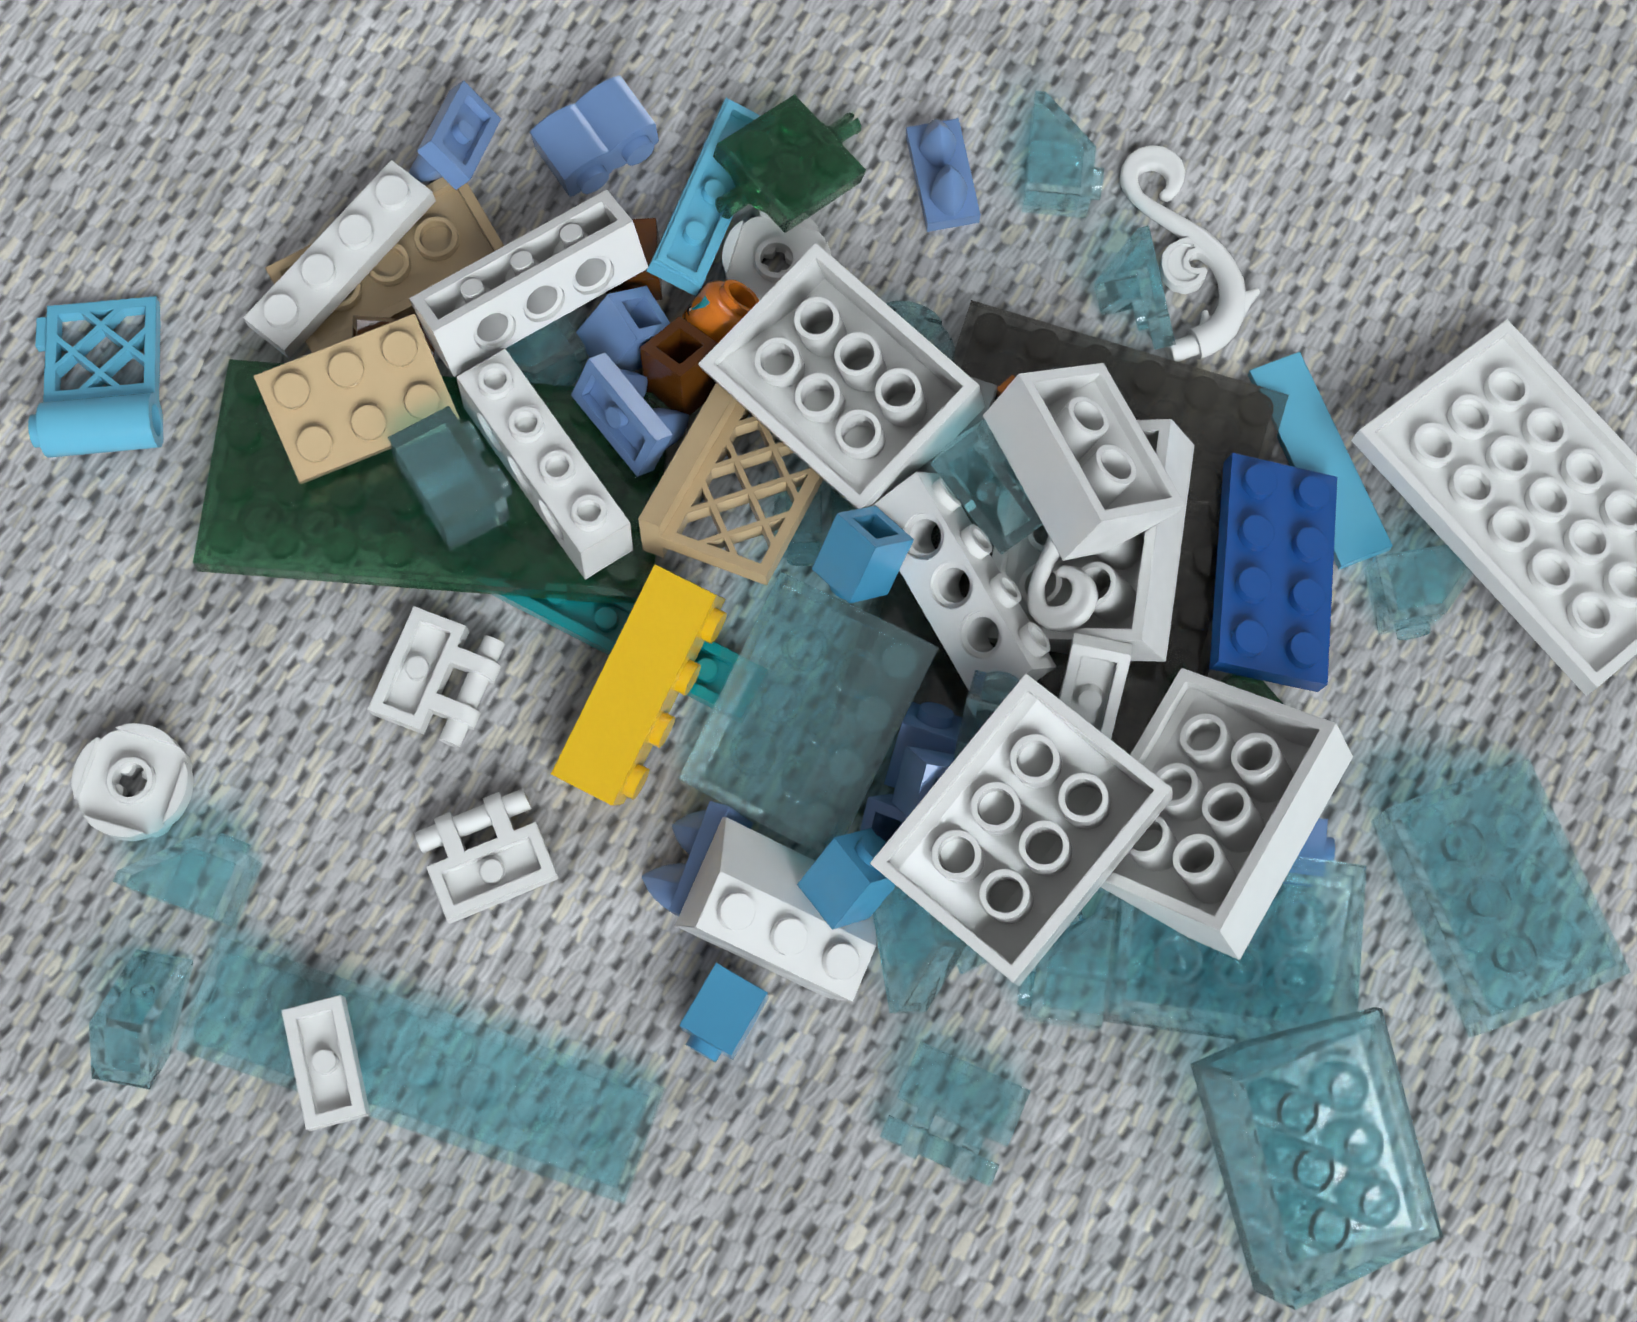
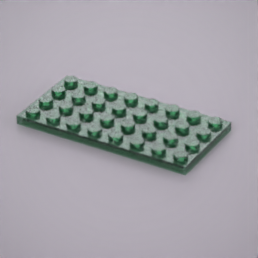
M229 359L193 564L198 572L525 596L544 599L557 598L569 601L613 604L612 602L636 603L654 564L656 565L657 555L643 550L638 518L665 473L667 449L664 450L653 471L637 477L573 399L571 394L575 386L530 383L629 520L633 551L586 580L464 409L456 377L442 376L460 418L459 422L300 484L254 379V375L284 363ZM646 392L643 397L651 408L670 409L654 393Z

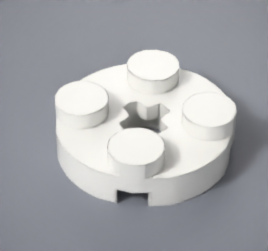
M768 208L759 211V216L751 218L745 223L743 219L732 228L723 247V273L726 281L730 279L743 283L756 294L760 301L815 243L830 255L831 251L828 242L826 244L825 238L819 233V227L810 217L793 209ZM776 252H782L785 254V262L791 266L787 270L774 273L769 271L767 265L761 263L763 259H773Z
M124 724L115 727L116 731L108 733L101 739L99 737L93 739L80 753L71 779L74 799L78 801L80 810L84 814L83 817L98 831L123 841H140L149 837L156 838L167 833L171 826L183 815L191 800L194 777L190 757L168 734L146 724ZM136 768H143L142 777L147 780L144 789L137 791L132 797H126L127 789L119 784L123 775L132 776Z

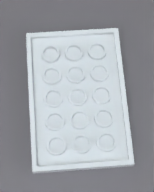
M1507 319L1362 427L1351 441L1587 696L1637 654V455Z

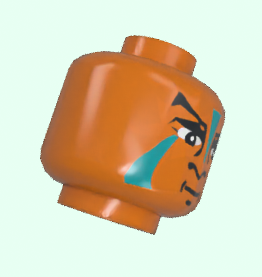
M730 279L727 281L716 280L703 286L685 309L682 318L719 343L759 302V299L750 288L741 282Z

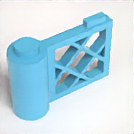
M156 296L47 306V317L36 319L35 346L39 352L45 351L43 402L39 403L36 414L29 416L28 430L32 445L35 448L40 447L47 458L162 447L164 442L163 414L159 402L161 321L160 302ZM145 315V327L129 342L113 331L126 316ZM86 320L94 328L74 347L62 339V322ZM107 337L121 349L99 369L85 356ZM132 358L144 367V383L119 385L112 379ZM77 363L93 375L79 389L60 390L61 378Z

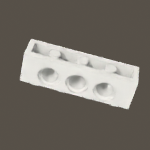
M605 190L409 299L430 344L455 377L645 271L649 267L633 220L609 191Z
M506 349L456 377L464 409L585 580L633 551L629 520Z
M915 472L872 506H877L914 539L899 571L977 706L1001 704L1025 674H1028L1037 681L1056 668L1048 653L1051 649L1050 643L1040 627L1030 622L1019 604L1021 594L1015 583L1006 574L1001 573L990 555L992 545L986 534L969 520L961 506L964 503V499L956 484L948 477L943 476V474ZM936 524L941 531V541L937 549L934 548L931 541L932 530ZM964 572L967 574L970 582V589L965 598L959 589V581ZM992 621L997 625L999 631V639L995 647L990 644L987 635L988 627Z

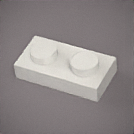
M1074 633L1059 699L1111 740L1132 657V644Z
M338 995L281 1010L306 1130L313 1131L371 1115L346 997Z

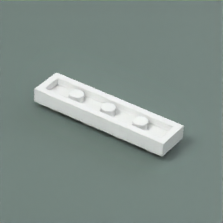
M391 160L243 317L247 325L290 359L436 202L433 192Z

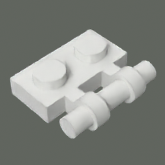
M413 606L367 710L374 716L423 735L433 714L445 718L447 721L439 740L452 747L460 748L467 730L475 729L481 715L477 707L488 682L495 683L501 666L497 662L505 644L494 637L484 635L477 653L462 649L469 634V630L465 625ZM453 668L467 673L456 700L442 695Z
M523 788L505 796H501L500 792L483 798V805L456 816L448 812L434 818V825L414 832L423 854L441 846L445 848L448 858L431 864L426 868L446 920L450 924L559 879L537 823H531L517 830L513 827L511 817L531 810L529 800ZM493 825L497 838L466 850L462 837Z

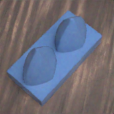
M464 80L449 90L417 149L419 154L413 162L409 174L420 182H429L443 177L457 190L470 181L501 121V118Z
M959 118L945 121L934 119L928 124L906 127V140L926 231L930 232L979 223L981 214Z
M605 352L588 359L571 396L638 477L653 471L664 450L681 438L687 428L689 414L665 408H651L643 398L647 391V377L633 371L619 369Z
M709 801L706 810L690 813L674 822L672 829L680 846L689 854L687 863L664 865L642 875L643 882L652 897L664 908L668 909L669 912L678 917L722 817H727L749 829L752 828L753 823L730 806Z

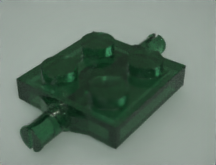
M794 94L717 143L713 157L730 174L735 185L733 189L715 199L717 211L721 213L724 210L722 217L730 219L746 206L752 205L766 213L784 233H787L861 183L866 169L842 144L861 131L859 119L853 120L855 115L848 112L831 125H825Z

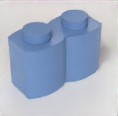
M621 75L598 84L585 93L576 103L553 112L530 131L536 151L569 197L575 196L581 191L584 194L597 191L608 181L609 174L614 169L620 168L625 164L634 166L643 162L652 154L654 146L659 142L655 122Z

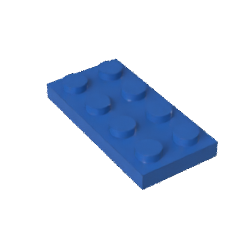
M1232 453L1224 461L1210 670L1319 692L1328 685L1338 477Z

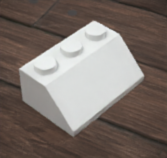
M1104 363L1020 373L983 414L984 419L1063 561L1107 552L1179 513L1186 506Z
M722 817L675 926L822 996L853 1002L876 947L877 910L869 919L832 930L797 885L815 860L727 817Z

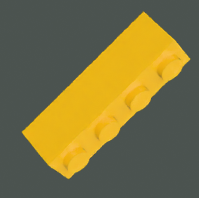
M654 564L551 775L611 806L622 805L627 797L634 800L638 796L649 775L650 769L643 765L653 745L660 748L674 725L675 717L670 715L669 712L678 694L686 696L699 675L701 665L696 663L695 660L704 642L712 644L724 625L727 613L722 611L721 608L726 600L725 598Z

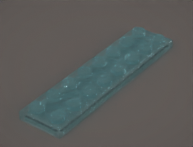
M220 937L176 1050L298 1091L281 1010L342 995L346 997L371 1114L369 1115L370 1117L626 1204L665 1092L664 1087Z

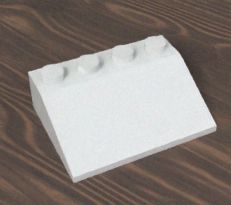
M817 243L792 266L698 364L702 370L856 509L870 507L943 451L985 408L980 385Z
M1172 419L1137 420L1187 506L1195 445ZM1007 460L992 558L1000 572L1010 577L1021 594L1020 606L1029 621L1035 623L1044 632L1050 643V651L1069 654L1073 634L1079 633L1132 644L1131 661L1166 662L1186 506L1179 513L1107 552L1064 561L1060 556L1045 585V597L1048 605L1060 606L1070 599L1072 594L1071 583L1068 579L1060 578L1057 575V570L1061 565L1065 564L1076 566L1091 577L1096 583L1098 600L1089 620L1077 629L1067 632L1050 631L1034 620L1028 611L1027 605L1028 587L1032 572L1049 535L1043 524L1028 519L1018 506L1016 491L1019 480ZM992 621L988 627L989 642L997 643L999 631L997 625Z
M1181 668L1130 754L1172 788L1173 798L1101 885V888L1186 937L1240 960L1353 756L1336 723Z
M1025 674L870 864L1010 981L1020 986L1172 800V788L1032 677Z

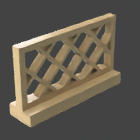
M716 382L638 518L642 547L644 551L663 558L669 549L767 586L817 493L823 478L812 468L789 474L782 457L794 452L783 442L775 444L769 429L753 415L747 418L750 412ZM759 430L766 447L738 456L733 447L735 438ZM773 460L780 478L751 487L744 469ZM735 472L743 490L713 499L708 488L711 481ZM802 486L798 493L796 488ZM787 491L792 502L789 511L765 518L758 500ZM702 497H703V499H704L705 502L699 504L700 501H701V499H702ZM749 503L757 521L727 531L720 512ZM708 516L712 517L719 533L699 541L682 535L688 523ZM778 530L777 534L774 537L772 531ZM763 535L769 547L762 562L758 563L739 556L733 544Z

